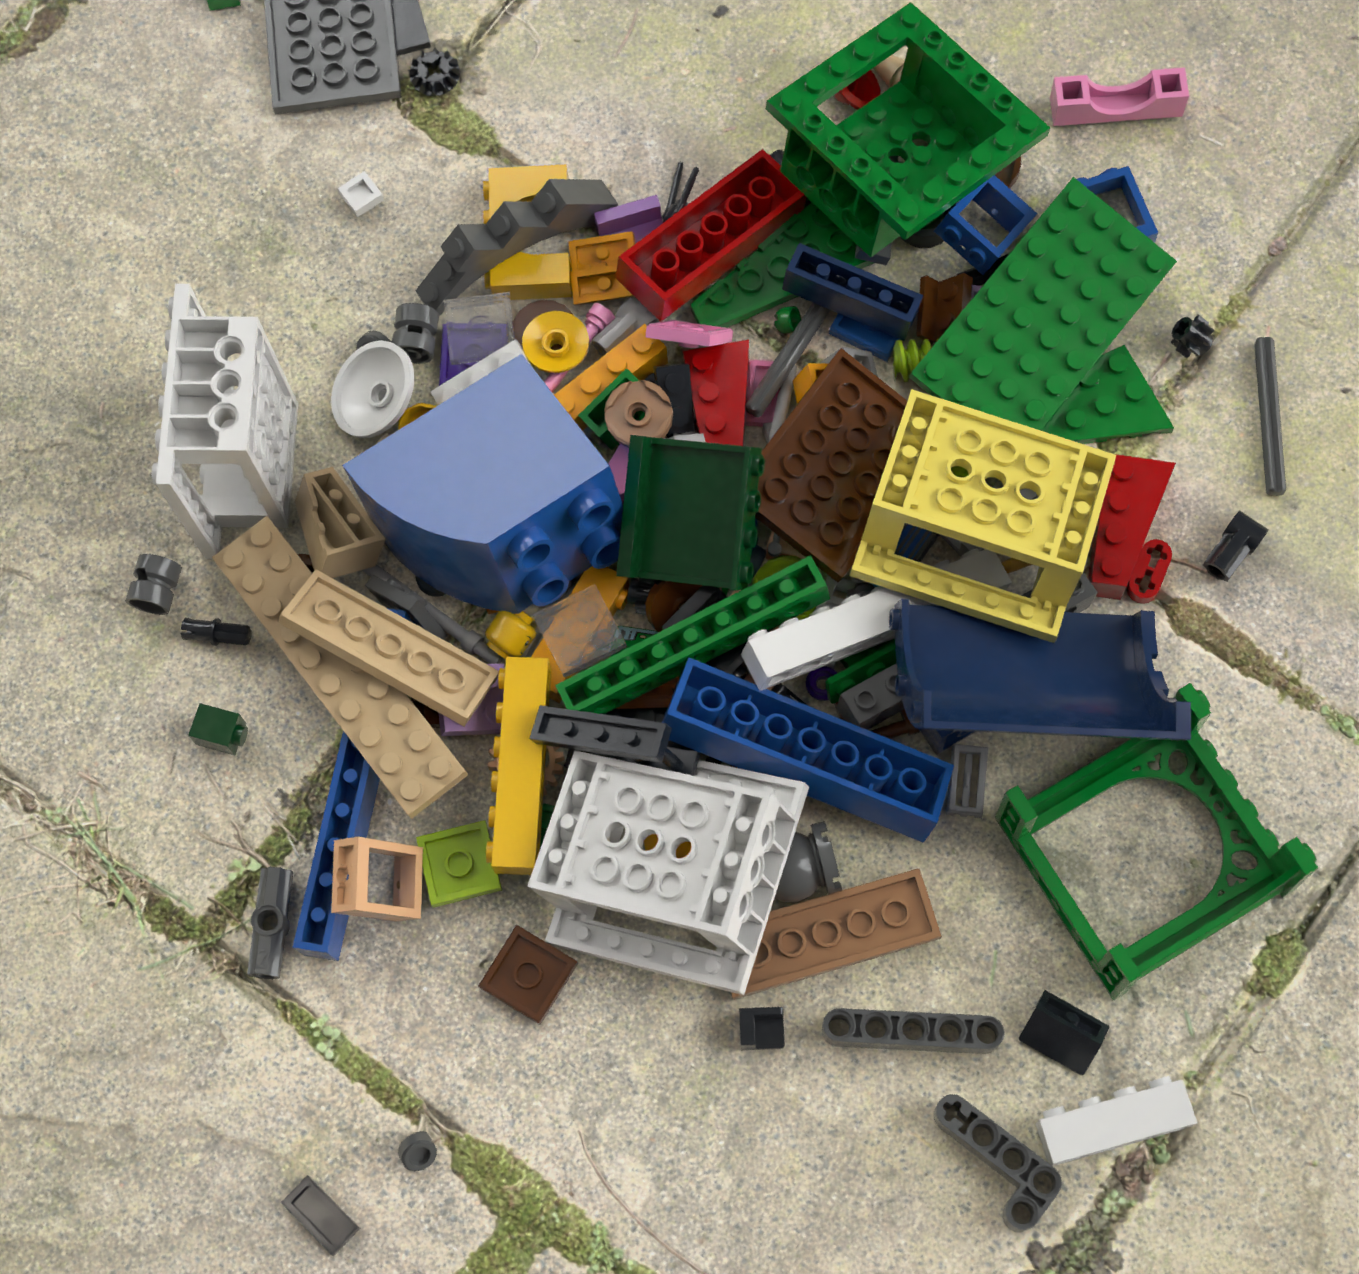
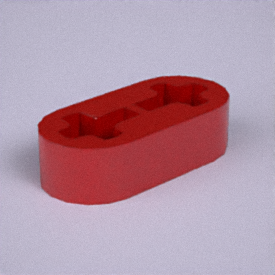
M1153 539L1146 542L1142 547L1127 585V593L1136 603H1149L1157 596L1172 559V550L1168 543L1163 540ZM1154 550H1158L1161 552V559L1157 561L1155 568L1148 566L1151 560L1150 554ZM1144 575L1151 577L1148 583V588L1150 589H1147L1145 593H1141L1138 591V584L1142 582Z

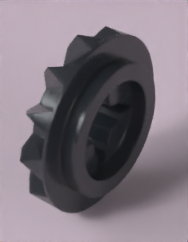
M434 48L431 52L426 53L422 51L417 59H412V66L409 69L410 81L413 87L424 95H443L451 91L458 83L460 67L457 59L453 58L448 50L441 52ZM436 66H439L440 74L433 73L432 76H429L427 68L434 69Z

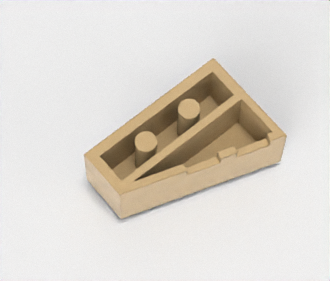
M333 467L304 474L295 499V505L314 571L317 569L331 578H336L374 567L385 542V537Z

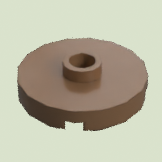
M650 381L625 382L612 391L606 401L604 412L607 429L617 442L628 448L630 435L665 438L672 426L673 410L670 399L660 386ZM643 411L645 412V417L642 420L637 421L633 419L636 412Z

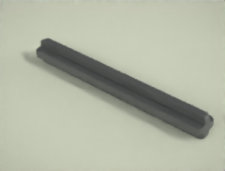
M815 303L811 304L746 403L748 414H752L757 418L763 415L830 312L829 309Z
M1259 337L1254 347L1266 493L1269 496H1280L1286 491L1275 344L1272 337Z

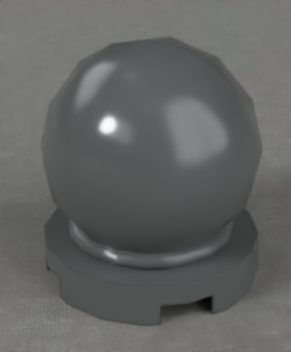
M825 821L811 824L812 833H809L808 836L795 831L776 891L775 900L784 903L800 902L812 896L819 886H826L828 895L842 891L841 883L839 881L833 882V878L840 877L832 843L828 841L827 836L822 837L821 834L828 831Z

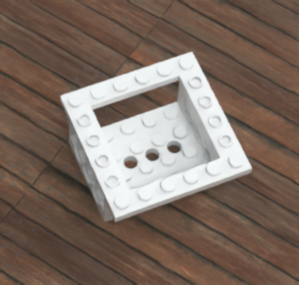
M175 284L174 297H169L168 314L172 320L171 329H167L165 332V347L168 351V361L162 364L161 371L165 392L164 395L159 397L158 411L160 417H162L161 429H157L155 433V446L159 454L158 463H153L152 481L161 491L162 497L169 503L171 511H174L177 515L179 523H182L185 527L187 535H190L193 539L195 547L199 548L205 559H213L212 557L220 551L222 527H252L268 516L276 528H289L298 402L258 317L206 316L190 284ZM232 354H240L237 359L233 361L228 360V357ZM182 464H201L200 482L203 484L202 495H199L184 472Z
M574 750L527 886L556 907L545 942L558 948L744 995L809 786L801 781L698 760L695 774L692 776ZM625 827V836L620 841L623 829ZM651 834H657V845L649 851H644L643 842L645 838ZM683 842H691L690 853L684 858H676L677 847ZM597 907L697 931L717 948L714 951L594 921L593 918Z

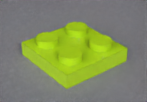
M486 820L416 837L418 847H423L422 867L430 903L433 908L502 891L499 874H495L491 863L486 862L487 841H491Z

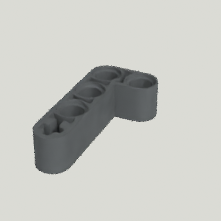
M954 1094L944 1096L934 1110L935 1123L941 1130L1017 1187L1002 1210V1218L1004 1224L1014 1232H1024L1031 1229L1037 1224L1058 1195L1062 1187L1060 1173L964 1098ZM953 1105L957 1106L959 1109L957 1116L964 1122L967 1121L969 1116L975 1119L966 1128L964 1134L959 1131L964 1125L956 1118L949 1122L944 1118L946 1111L942 1108L943 1106L948 1109ZM974 1128H986L991 1134V1143L987 1146L976 1144L972 1138ZM1014 1150L1020 1155L1022 1159L1020 1169L1011 1170L1004 1165L1003 1154L1005 1151ZM1036 1174H1045L1051 1179L1052 1189L1049 1193H1040L1035 1189L1033 1179ZM1014 1204H1023L1029 1209L1030 1220L1027 1224H1019L1012 1218L1011 1209Z

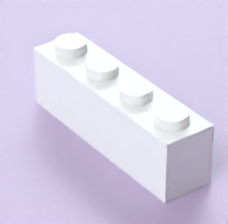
M1167 1076L1150 1081V1089L1136 1092L1135 1086L1113 1092L1115 1098L1101 1102L1100 1097L1096 1096L1079 1101V1109L1065 1112L1064 1106L1042 1112L1044 1118L1035 1124L1047 1162L1051 1166H1055L1194 1126L1197 1124L1183 1079L1172 1082L1171 1077Z

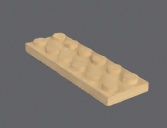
M315 569L282 611L278 621L284 627L464 727L499 674L497 669Z

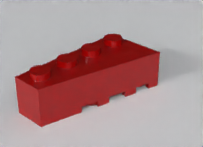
M749 339L683 351L684 363H688L690 367L693 413L697 433H703L705 442L744 446Z
M1115 454V462L1092 542L1088 579L1098 592L1095 597L1121 600L1176 463Z

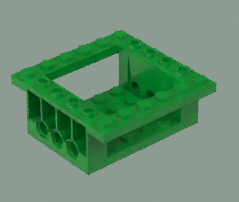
M911 2L767 100L765 107L788 130L780 172L870 257L900 236L904 240L908 239L1046 138L1051 128ZM904 46L908 47L899 82L845 120L835 125L817 108V106ZM915 139L924 140L928 144V146H917L912 141ZM899 156L903 158L905 162L894 163L889 159V157Z

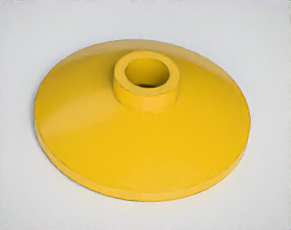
M550 311L535 317L527 325L522 337V347L527 359L535 368L548 373H562L575 368L585 358L589 348V335L585 325L576 316L562 311ZM555 344H560L562 346V348L559 350L551 349V347Z

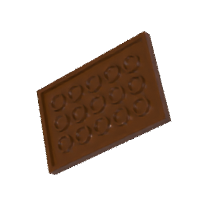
M842 348L831 359L763 448L762 455L765 459V468L762 476L759 477L758 483L761 505L759 511L755 512L756 519L804 557L811 555L816 566L837 583L844 578L854 563L870 510L907 404L905 398Z

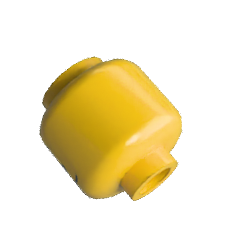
M499 611L485 631V636L489 640L486 645L504 659L506 657H520L536 636V630L530 625L534 619L524 611L519 614Z

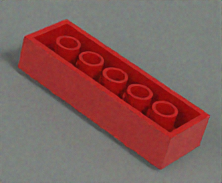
M762 149L618 256L615 278L662 322L738 264L743 258L755 251L758 245L794 214H799L804 209L807 197L780 172L781 165Z

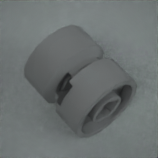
M404 303L397 307L394 327L397 331L393 333L391 343L402 348L408 354L412 363L422 364L433 359L436 342L433 336L437 333L439 313L434 308L420 303Z
M140 554L133 573L137 580L130 583L125 602L144 612L158 615L168 614L174 597L170 589L178 584L182 570L181 565L159 555Z

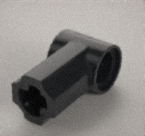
M1239 510L1224 530L1223 538L1208 555L1203 566L1214 578L1228 582L1246 556L1254 552L1269 529Z

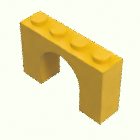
M567 164L488 168L489 181H483L484 201H489V210H483L484 224L489 221L504 201L531 202L549 179H569ZM520 251L484 274L485 289H491L493 301L572 297L569 253L527 254Z

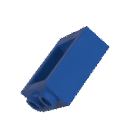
M1129 166L1120 169L1109 168L1098 176L1088 179L1086 177L1077 179L1095 195L1122 188L1138 227L1136 228L1155 243L1158 235L1157 228Z
M994 175L962 198L935 228L934 232L968 261L970 265L984 275L1038 213ZM972 200L1009 232L997 248L959 215Z

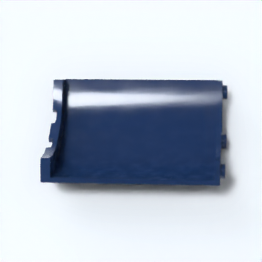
M901 599L895 604V609H890L889 629L895 630L898 672L895 680L896 696L902 697L907 717L910 723L917 729L1191 740V702H1180L1176 698H1168L1169 689L1163 673L1154 669L1152 659H1156L1158 656L1155 611L1141 610L1134 615L1064 612L1058 637L1055 643L942 606L909 605V599Z

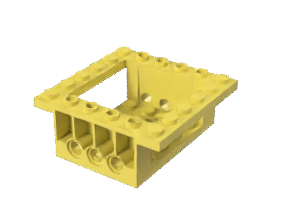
M911 389L850 576L1055 643L1066 606L1085 567L1116 455ZM955 466L963 467L967 470L969 476L957 477L952 473L951 468ZM990 477L997 478L1002 482L1003 487L999 489L992 488L987 485L985 479ZM1031 489L1037 494L1038 498L1028 500L1021 495L1020 490ZM907 523L1039 566L1030 598L894 554L904 524Z

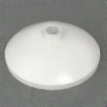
M374 341L365 344L349 356L336 376L331 395L332 413L336 423L343 431L354 437L371 438L384 433L401 418L409 405L414 387V369L408 354L394 343Z

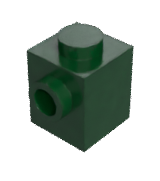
M199 703L188 736L198 746L235 756L238 746L242 747L246 741L248 727L246 726L247 723L238 713Z

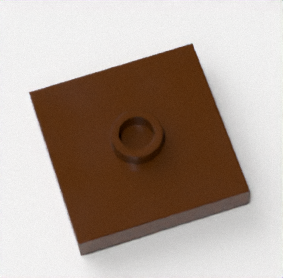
M516 924L478 987L541 1025L577 967L578 961Z

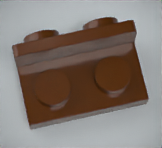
M962 273L939 282L928 275L920 278L919 294L923 295L917 316L916 336L922 340L928 339L930 344L934 346L936 339H939L971 301L973 282L971 276Z

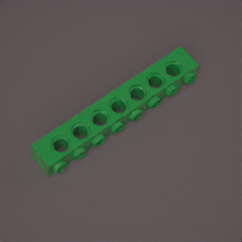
M810 555L555 686L566 709L606 714L679 677L688 658L706 663L747 642V639L752 634L760 630H771L785 621L830 600L827 584Z

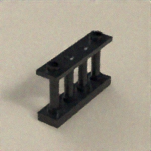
M542 705L539 706L529 738L535 744L569 749L564 764L566 768H569L575 750L694 776L700 753L697 751L667 747L672 728L666 723Z

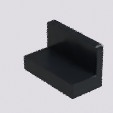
M1044 990L1032 1015L1022 1030L1019 1040L1077 1074L1084 1075L1099 1051L1110 1026Z

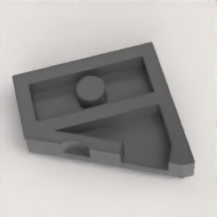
M375 575L365 584L369 591L386 608L406 611L412 622L443 640L448 636L425 609L427 602L414 591H410L407 594L394 580L388 578L387 581H384Z

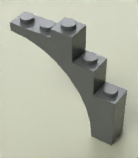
M549 179L531 202L504 201L486 224H458L440 246L444 252L443 256L415 291L424 305L434 308L441 315L472 283L501 262L540 241L558 234L581 228L596 227L594 213L616 207L618 203L602 180Z

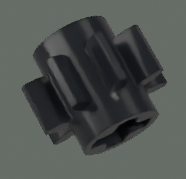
M1198 314L1194 320L1184 317L1172 329V337L1174 339L1171 341V344L1185 358H1188L1191 353H1194L1196 356L1203 355L1212 346L1213 336L1211 334L1214 332V329L1209 326L1207 320Z
M646 578L631 579L627 602L635 604V613L646 615L648 594L654 584H659L660 580Z

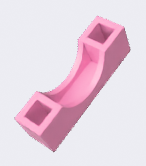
M1185 68L1152 70L1142 79L1121 86L1098 85L1092 82L1087 75L1054 77L1050 94L1053 126L1183 117L1189 99Z

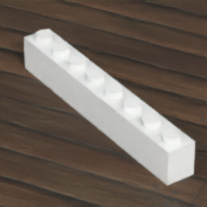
M977 548L963 554L957 561L950 563L949 560H944L933 566L1003 590H1007L1012 583L996 553L987 549L979 551ZM877 586L868 595L862 597L859 594L852 595L834 608L830 609L829 606H823L813 611L808 618L800 621L798 618H792L782 623L779 629L771 632L760 630L752 634L747 639L748 642L741 656L759 691H762L895 639V630L889 629L890 609H895V604L901 599H909V605H939Z

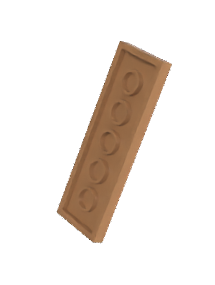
M920 868L770 911L745 993L741 995L731 992L732 999L742 998L941 939L942 935Z

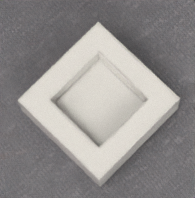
M365 171L338 188L340 196L357 218L384 201L383 194Z

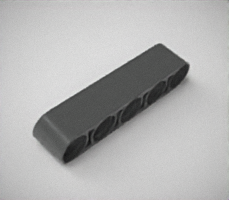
M838 1008L831 1010L824 1017L822 1034L829 1044L837 1047L988 1054L995 1051L1002 1042L1004 1028L998 1019L986 1015ZM834 1019H842L848 1024L849 1031L844 1036H835L829 1030V1023ZM870 1021H879L884 1025L886 1033L880 1038H873L867 1034L865 1026ZM912 1022L919 1025L922 1029V1037L917 1040H910L905 1037L902 1031V1027L905 1024ZM947 1024L956 1027L959 1033L958 1040L948 1042L942 1039L939 1032L940 1027ZM982 1026L990 1027L995 1033V1042L990 1044L982 1043L977 1037V1029Z

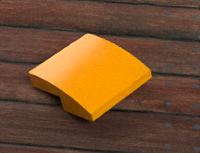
M633 231L568 241L572 269L570 279L574 305L633 297L615 278L618 256L636 244Z

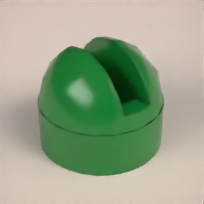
M796 306L783 307L774 315L777 319L774 322V326L781 333H793L801 321V314Z

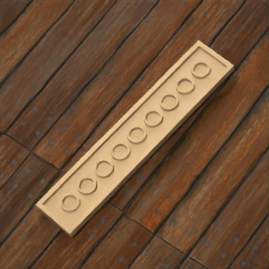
M268 516L264 517L212 557L411 819L469 775L405 693L278 623L282 611L312 573Z

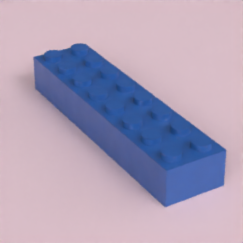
M688 658L662 723H666L672 728L669 740L740 769L805 782L809 786L807 796L922 843L925 842L938 823L954 768L953 764L768 689L759 691L756 684L692 658Z

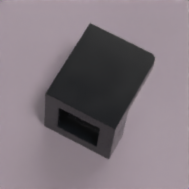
M783 1007L739 1008L741 1050L784 1048Z

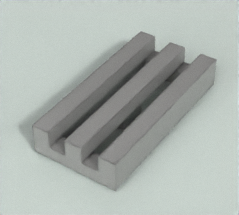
M962 744L952 745L951 764L954 765L948 787L946 815L953 816L958 814L961 817L975 816L974 818L982 819L988 747ZM959 753H966L961 806H956ZM973 754H978L980 757L976 805L974 808L969 807Z

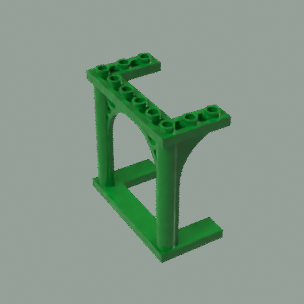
M1191 683L1180 688L1174 696L1180 702H1191V740L1130 738L1029 799L1025 797L1019 786L1016 785L1005 792L995 816L997 823L1113 1001L1124 995L1137 980L1280 894L1283 898L1290 894L1318 869L1315 863L1317 859L1313 850L1308 844L1301 843L1297 836L1278 849L1279 842L1274 833L1268 828L1264 829L1257 818L1259 814L1254 804L1249 799H1244L1238 791V783L1235 776L1230 770L1223 769L1216 759L1218 754L1213 744L1208 739L1203 740L1199 734L1200 729L1211 714L1209 710L1210 703L1201 690L1196 691ZM1176 751L1182 752L1187 759V767L1180 775L1173 774L1168 766L1170 755ZM1160 754V769H1151L1147 764L1155 763L1156 759L1154 757ZM1139 767V770L1132 771L1133 769ZM1194 769L1197 772L1198 780L1201 779L1203 781L1201 785H1195L1190 779ZM1135 779H1157L1178 785L1197 797L1205 805L1216 822L1222 841V864L1219 876L1208 895L1193 908L1127 948H1124L1122 943L1107 952L1032 835L1120 783ZM1218 803L1222 811H1216L1213 804ZM1237 831V837L1244 841V843L1235 844L1230 837V833ZM1235 852H1247L1256 859L1257 865L1254 869L1250 870L1238 868L1233 864L1231 856ZM1232 874L1236 878L1245 879V881L1240 884L1236 880L1234 885L1230 887L1227 883V875ZM1219 891L1224 893L1223 895L1217 897Z

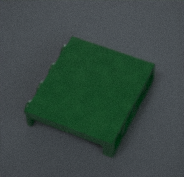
M630 435L616 576L729 588L730 590H743L747 588L754 574L753 563L750 561L752 548L755 547L757 542V528L754 527L755 512L759 511L761 505L758 483L759 477L762 476L765 468L762 448Z

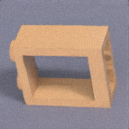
M364 837L334 840L331 913L396 922L421 919L423 847ZM369 852L394 856L393 906L367 902Z

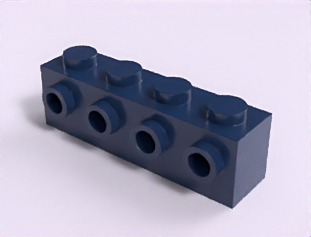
M800 243L786 269L782 286L784 291L902 341H905L923 298V295Z

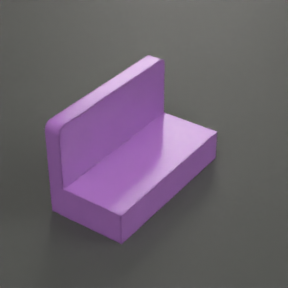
M657 195L594 213L596 230L599 236L633 231L635 243L663 222L661 205Z

